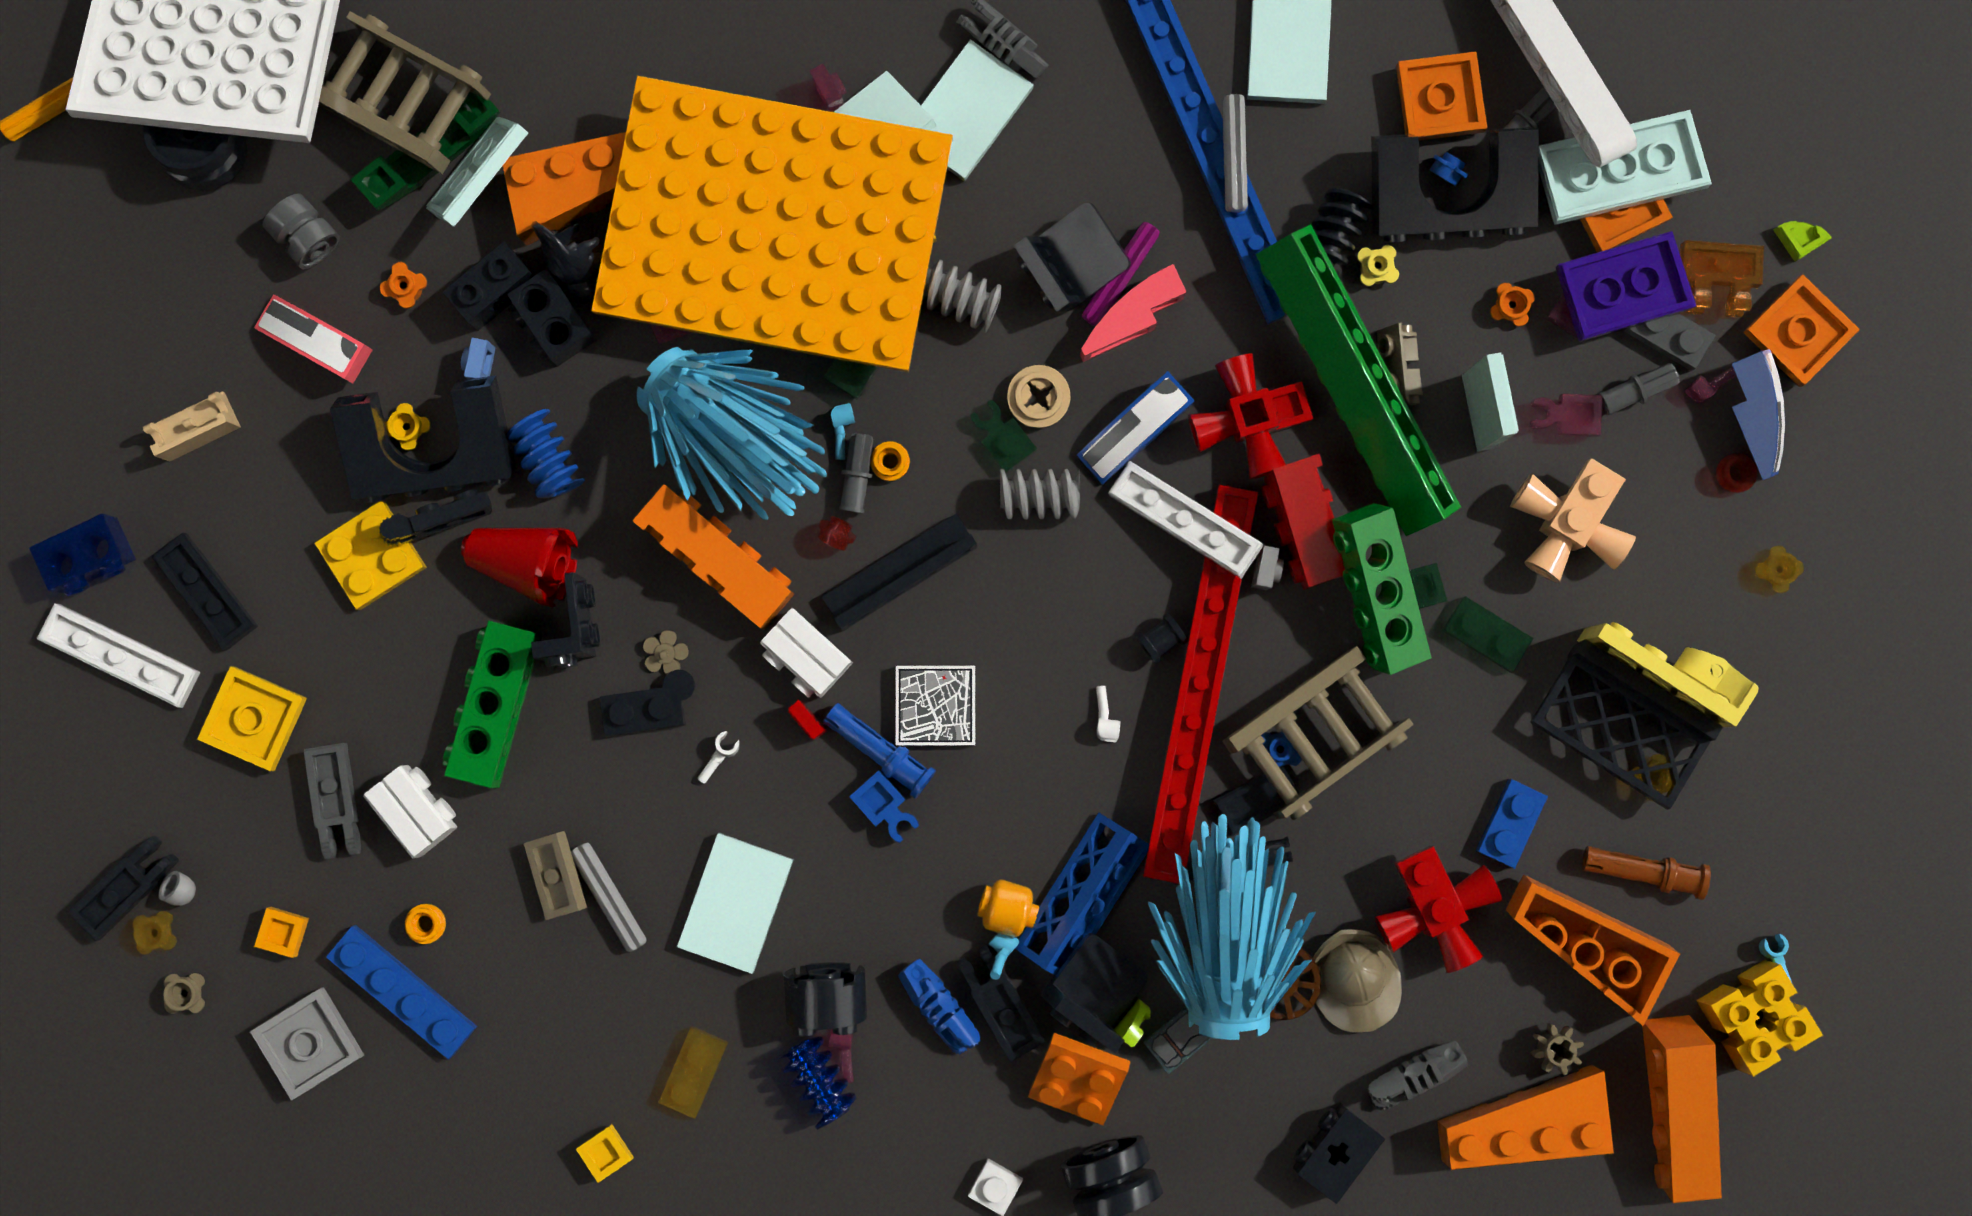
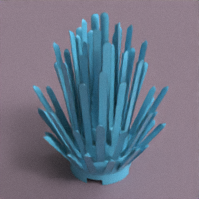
M675 347L659 355L647 368L651 375L644 389L641 387L637 389V403L639 408L648 415L655 468L659 463L663 467L666 462L663 436L678 485L683 490L687 501L691 495L690 492L696 495L697 488L683 455H686L713 505L720 513L724 512V508L697 458L740 511L742 503L733 488L763 520L769 519L767 513L730 471L761 502H763L764 495L788 516L795 514L792 510L797 509L795 502L776 488L771 481L787 494L795 493L797 496H803L805 494L804 487L813 494L819 492V486L789 462V460L808 474L816 472L821 477H826L825 469L807 458V453L803 450L810 448L820 455L825 454L823 447L803 436L804 432L802 429H807L814 425L760 399L764 398L788 406L791 404L788 398L734 382V379L794 391L804 390V386L776 380L774 378H778V374L773 371L722 365L748 363L753 360L751 357H748L753 350L697 354L692 349L690 351H683L679 347Z
M1222 814L1218 817V826L1214 822L1211 824V837L1209 836L1207 822L1203 821L1201 823L1202 852L1198 850L1196 840H1192L1190 843L1199 934L1188 870L1182 865L1181 856L1175 853L1180 885L1176 887V893L1191 948L1194 973L1172 915L1165 911L1164 917L1166 922H1163L1156 905L1148 901L1149 908L1158 925L1159 933L1174 965L1159 941L1151 939L1153 947L1161 960H1156V962L1187 1007L1189 1027L1196 1024L1199 1026V1034L1216 1039L1239 1040V1032L1255 1029L1257 1037L1265 1034L1270 1029L1271 1011L1312 961L1304 960L1301 965L1294 966L1284 981L1281 982L1304 943L1302 938L1316 911L1309 913L1304 923L1303 919L1297 921L1290 933V929L1285 928L1297 897L1296 892H1292L1289 895L1275 933L1286 882L1288 861L1282 863L1284 848L1280 846L1276 852L1271 886L1265 889L1269 848L1265 850L1266 838L1265 836L1259 838L1260 824L1253 817L1249 820L1248 827L1242 826L1240 828L1239 835L1234 837V842L1231 838H1227V816Z

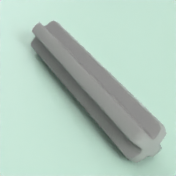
M1230 94L1224 96L1222 101L1225 209L1228 212H1243L1248 206L1245 98L1240 94Z
M583 843L573 849L571 854L576 867L626 951L632 952L646 943L645 935L589 843Z

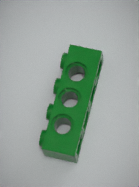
M1373 503L1332 519L1335 529L1333 542L1337 551L1341 554L1344 563L1343 579L1354 601L1353 617L1362 632L1365 643L1362 650L1363 655L1366 657V662L1372 669L1392 675L1431 659L1394 509ZM1371 545L1372 553L1366 561V551ZM1381 583V592L1379 596L1376 598V589L1378 585ZM1391 621V628L1389 632L1385 634L1386 626L1388 622Z
M489 620L487 627L480 629L475 649L479 651L476 666H470L465 678L464 687L469 689L464 705H459L454 717L453 725L458 728L454 743L447 745L443 756L442 764L447 767L444 776L488 788L500 787L536 660L533 659L531 642L541 641V634ZM500 654L506 655L510 664L508 671L502 676L496 675L492 667L494 659ZM492 692L497 696L499 704L497 710L493 714L488 715L482 709V700L486 694ZM478 731H482L488 740L486 749L481 753L475 752L471 746V738Z

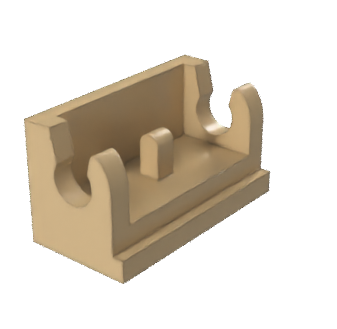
M223 391L220 393L214 392L208 395L207 399L155 424L149 423L143 426L144 432L150 434L155 441V444L150 446L154 456L167 461L179 458L241 428Z

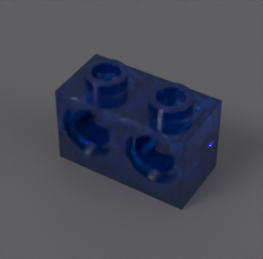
M103 513L29 547L48 591L64 593L66 596H72L87 590L90 587L88 582L99 577L108 579L123 573L126 570L124 565L136 560L118 518ZM106 539L109 546L108 552L100 559L97 554V547L102 540ZM69 556L72 561V568L64 576L61 571V564Z

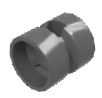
M301 193L290 195L277 203L265 216L263 228L279 245L287 244L285 252L301 269H309L332 253L340 241V235L324 218H317L318 211Z

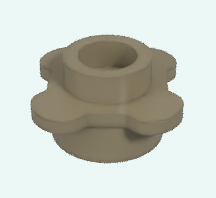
M193 973L189 977H180L177 974L168 975L164 980L165 989L163 995L166 1011L171 1014L183 1010H190L192 1013L200 1012L205 1006V1001L201 998V987L205 984L204 977L199 973ZM182 990H186L188 992V995L186 997H183L181 995Z

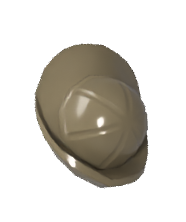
M1352 929L1340 930L1323 942L1314 954L1313 959L1320 970L1322 981L1321 992L1316 1004L1325 1018L1336 1027L1348 1032L1374 1031L1389 1022L1398 1011L1402 990L1400 971L1387 945L1375 934ZM1310 970V982L1314 983V976L1312 970Z

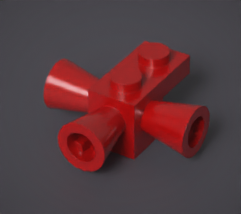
M1253 353L1232 357L1216 364L1215 367L1232 398L1225 405L1226 411L1188 415L1191 433L1198 451L1202 452L1233 435L1236 444L1246 441L1250 479L1267 476L1273 469L1287 465L1270 433L1313 420L1302 381L1271 391L1268 388L1257 391Z
M1429 846L1395 862L1410 894L1406 898L1411 908L1374 917L1380 934L1389 950L1394 953L1423 931L1425 935L1430 937L1437 936L1446 973L1461 970L1479 961L1483 957L1482 953L1460 924L1469 921L1465 910L1502 901L1498 885L1488 868L1482 865L1453 887L1434 846Z

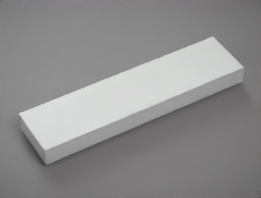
M1131 461L1128 462L1108 492L1109 496L1240 579H1242L1263 547L1260 541Z
M54 603L37 637L39 641L180 708L184 707L200 674V671L61 604Z

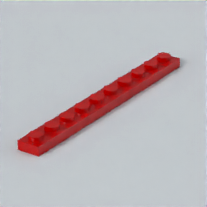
M1219 485L1213 513L1250 535L1258 492ZM1207 557L1204 558L1143 877L1180 884L1175 853L1181 856L1182 865L1186 868L1242 580Z

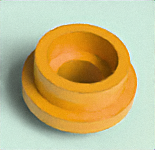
M887 441L879 444L873 450L870 464L873 472L880 479L896 481L907 473L910 466V458L907 450L901 444ZM887 455H894L898 459L896 467L888 469L884 467L883 459Z
M432 904L415 906L408 912L405 919L407 935L419 944H430L437 941L443 935L446 928V919L443 912ZM424 916L432 920L433 925L429 931L423 930L420 926V921Z

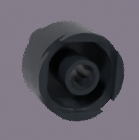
M826 962L806 965V973L796 975L795 968L784 972L786 1023L792 1027L793 1035L810 1036L816 1034L817 1030L833 1029V1033L837 1035L853 1034L857 1032V1024L867 1019L865 968L859 965L857 971L854 972L851 971V963Z

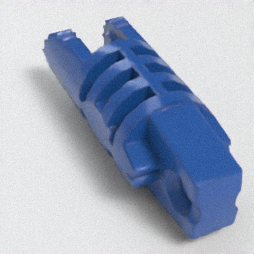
M921 959L912 962L898 974L914 1005L918 1006L920 1013L925 1015L926 1021L934 1027L933 1030L949 1046L952 1052L960 1055L967 1051V1048L971 1049L978 1045L981 1036L974 1027V1024L965 1014L964 1009L959 1007L957 1000L952 998L951 992L943 986L942 980Z

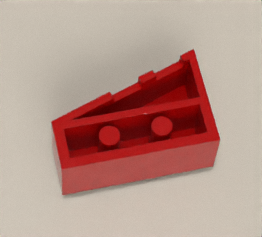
M1320 454L1273 469L1264 478L1266 485L1261 487L1268 509H1275L1279 523L1274 524L1277 538L1281 546L1287 545L1292 560L1288 561V568L1295 584L1301 582L1303 590L1343 577V571L1345 570L1342 556L1337 551L1333 542L1335 529L1332 519H1334V515L1329 502L1333 501L1330 489H1324L1317 467L1323 466Z

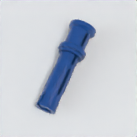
M837 703L826 716L827 718L823 721V724L836 731L845 740L882 767L881 771L886 778L893 777L911 791L910 796L914 799L919 796L936 773L933 767L927 769L911 757L909 749L901 746L897 748L863 721L856 718L840 703Z

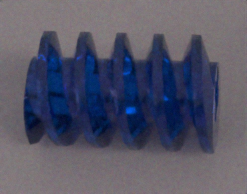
M821 1036L805 1039L776 1058V1060L783 1058L790 1060L782 1070L784 1074L797 1072V1077L790 1084L792 1088L805 1086L806 1090L798 1098L799 1101L813 1100L814 1104L806 1112L807 1115L821 1114L822 1118L815 1125L816 1130L827 1126L847 1113L857 1098L854 1092L842 1094L849 1083L846 1078L833 1080L839 1073L840 1067L838 1064L825 1066L831 1059L832 1053L829 1050L817 1052L824 1043V1039Z

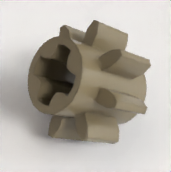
M1547 1023L1548 1032L1542 1036L1533 1034L1538 1044L1537 1049L1530 1053L1535 1058L1545 1059L1541 1066V1069L1550 1072L1553 1066L1556 1065L1560 1073L1567 1075V1066L1573 1062L1576 1064L1582 1063L1577 1057V1049L1583 1047L1584 1043L1579 1040L1570 1039L1573 1034L1571 1027L1565 1026L1558 1033L1555 1025ZM1554 1042L1564 1048L1561 1055L1555 1054L1550 1049Z

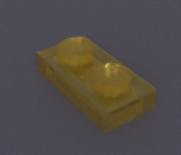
M692 1026L658 1103L695 1119L698 1116L729 1042Z

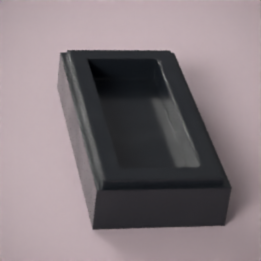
M1285 765L1279 766V768L1282 770L1284 775L1287 777L1289 782L1292 784L1294 789L1299 794ZM1265 774L1212 800L1219 815L1225 814L1227 816V830L1230 836L1239 833L1242 826L1248 827L1251 817L1255 821L1261 822L1274 815L1273 812L1285 805V802Z

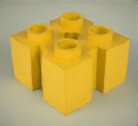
M1763 960L1739 974L1737 977L1742 983L1741 986L1734 988L1723 984L1696 1000L1712 1028L1729 1035V1038L1721 1043L1737 1070L1753 1077L1781 1061L1776 1051L1782 1047L1796 1052L1823 1036L1807 1007L1791 1002L1789 997L1798 992L1781 964ZM1759 1011H1762L1763 1019L1760 1022V1024L1757 1025L1755 1024V1021L1760 1019L1757 1013Z

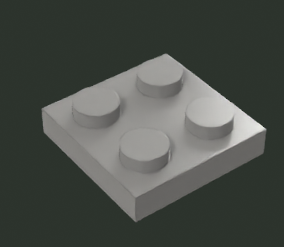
M324 987L316 990L250 1031L291 1101L365 1056Z

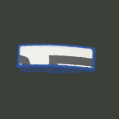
M1770 349L1732 363L1747 401L1737 404L1732 408L1763 480L1779 474L1785 435L1784 398L1779 373Z
M1167 371L1076 456L1103 485L1190 408L1195 400Z

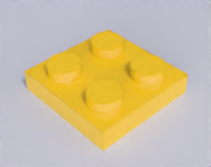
M382 500L314 543L356 610H362L427 568L411 541L405 544L399 543L398 546L394 545L392 547V545L388 546L381 539L382 535L379 533L380 523L386 520L387 517L391 518L393 515L387 503Z
M230 666L197 740L268 771H275L307 698L242 669Z

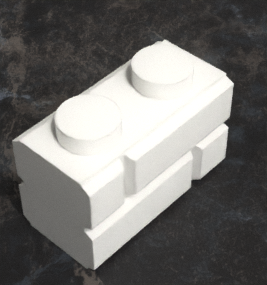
M793 608L782 617L777 625L760 642L767 649L762 656L778 671L784 666L796 676L791 682L808 698L813 693L820 698L823 697L853 663Z
M401 765L367 791L363 797L411 858H420L457 829L456 824L452 820L456 817V814L443 798L436 800L427 788L431 786V782L418 767L411 769L409 765Z

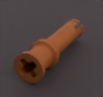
M1586 846L1585 848L1586 853L1583 854L1582 871L1657 885L1661 892L1670 893L1671 890L1690 893L1694 894L1695 899L1704 900L1708 893L1711 879L1710 865L1701 864L1699 867L1677 863L1676 859L1671 857L1658 861L1614 851H1606L1592 846Z

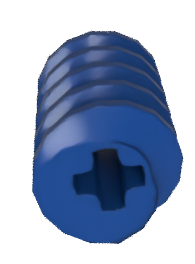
M542 409L522 418L507 432L506 436L510 442H518L514 446V453L517 456H525L521 461V467L524 470H532L528 475V481L531 484H540L534 492L538 498L563 495L579 487L585 481L584 478L571 479L570 476L579 467L577 464L564 465L563 462L572 453L570 450L557 451L556 448L565 439L563 436L550 437L549 434L558 425L556 422H543V419L551 412L549 409Z

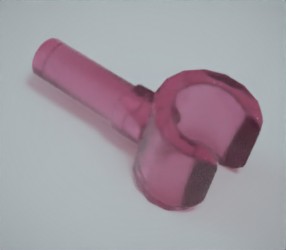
M1733 367L1714 378L1711 382L1700 375L1687 387L1685 393L1696 403H1703L1706 399L1712 397L1721 385L1737 375Z
M832 1029L830 1032L829 1048L841 1050L844 1083L854 1082L851 1061L853 1034L837 1035L833 1033Z

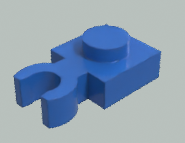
M880 770L849 796L875 827L885 819L889 824V834L896 842L900 843L903 840V837L897 832V824L900 821H908L915 829L919 826L915 816L899 810L898 806L906 799Z

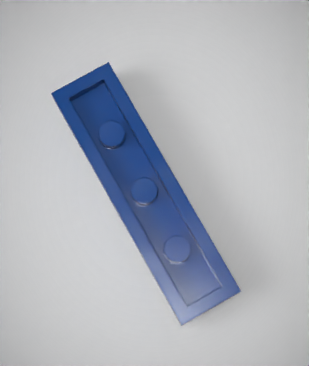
M357 925L351 926L326 956L328 960L448 1060L455 1055L478 1027Z

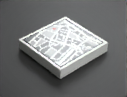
M896 666V746L975 745V666Z

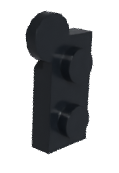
M674 670L666 675L663 681V688L600 696L605 736L686 725L682 701L691 697L695 690L693 676L684 670Z

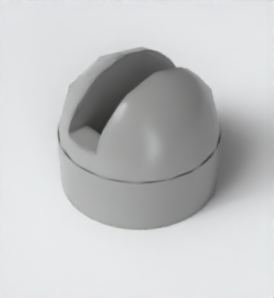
M173 871L162 882L159 889V898L170 905H185L191 902L195 896V884L188 876L178 871Z

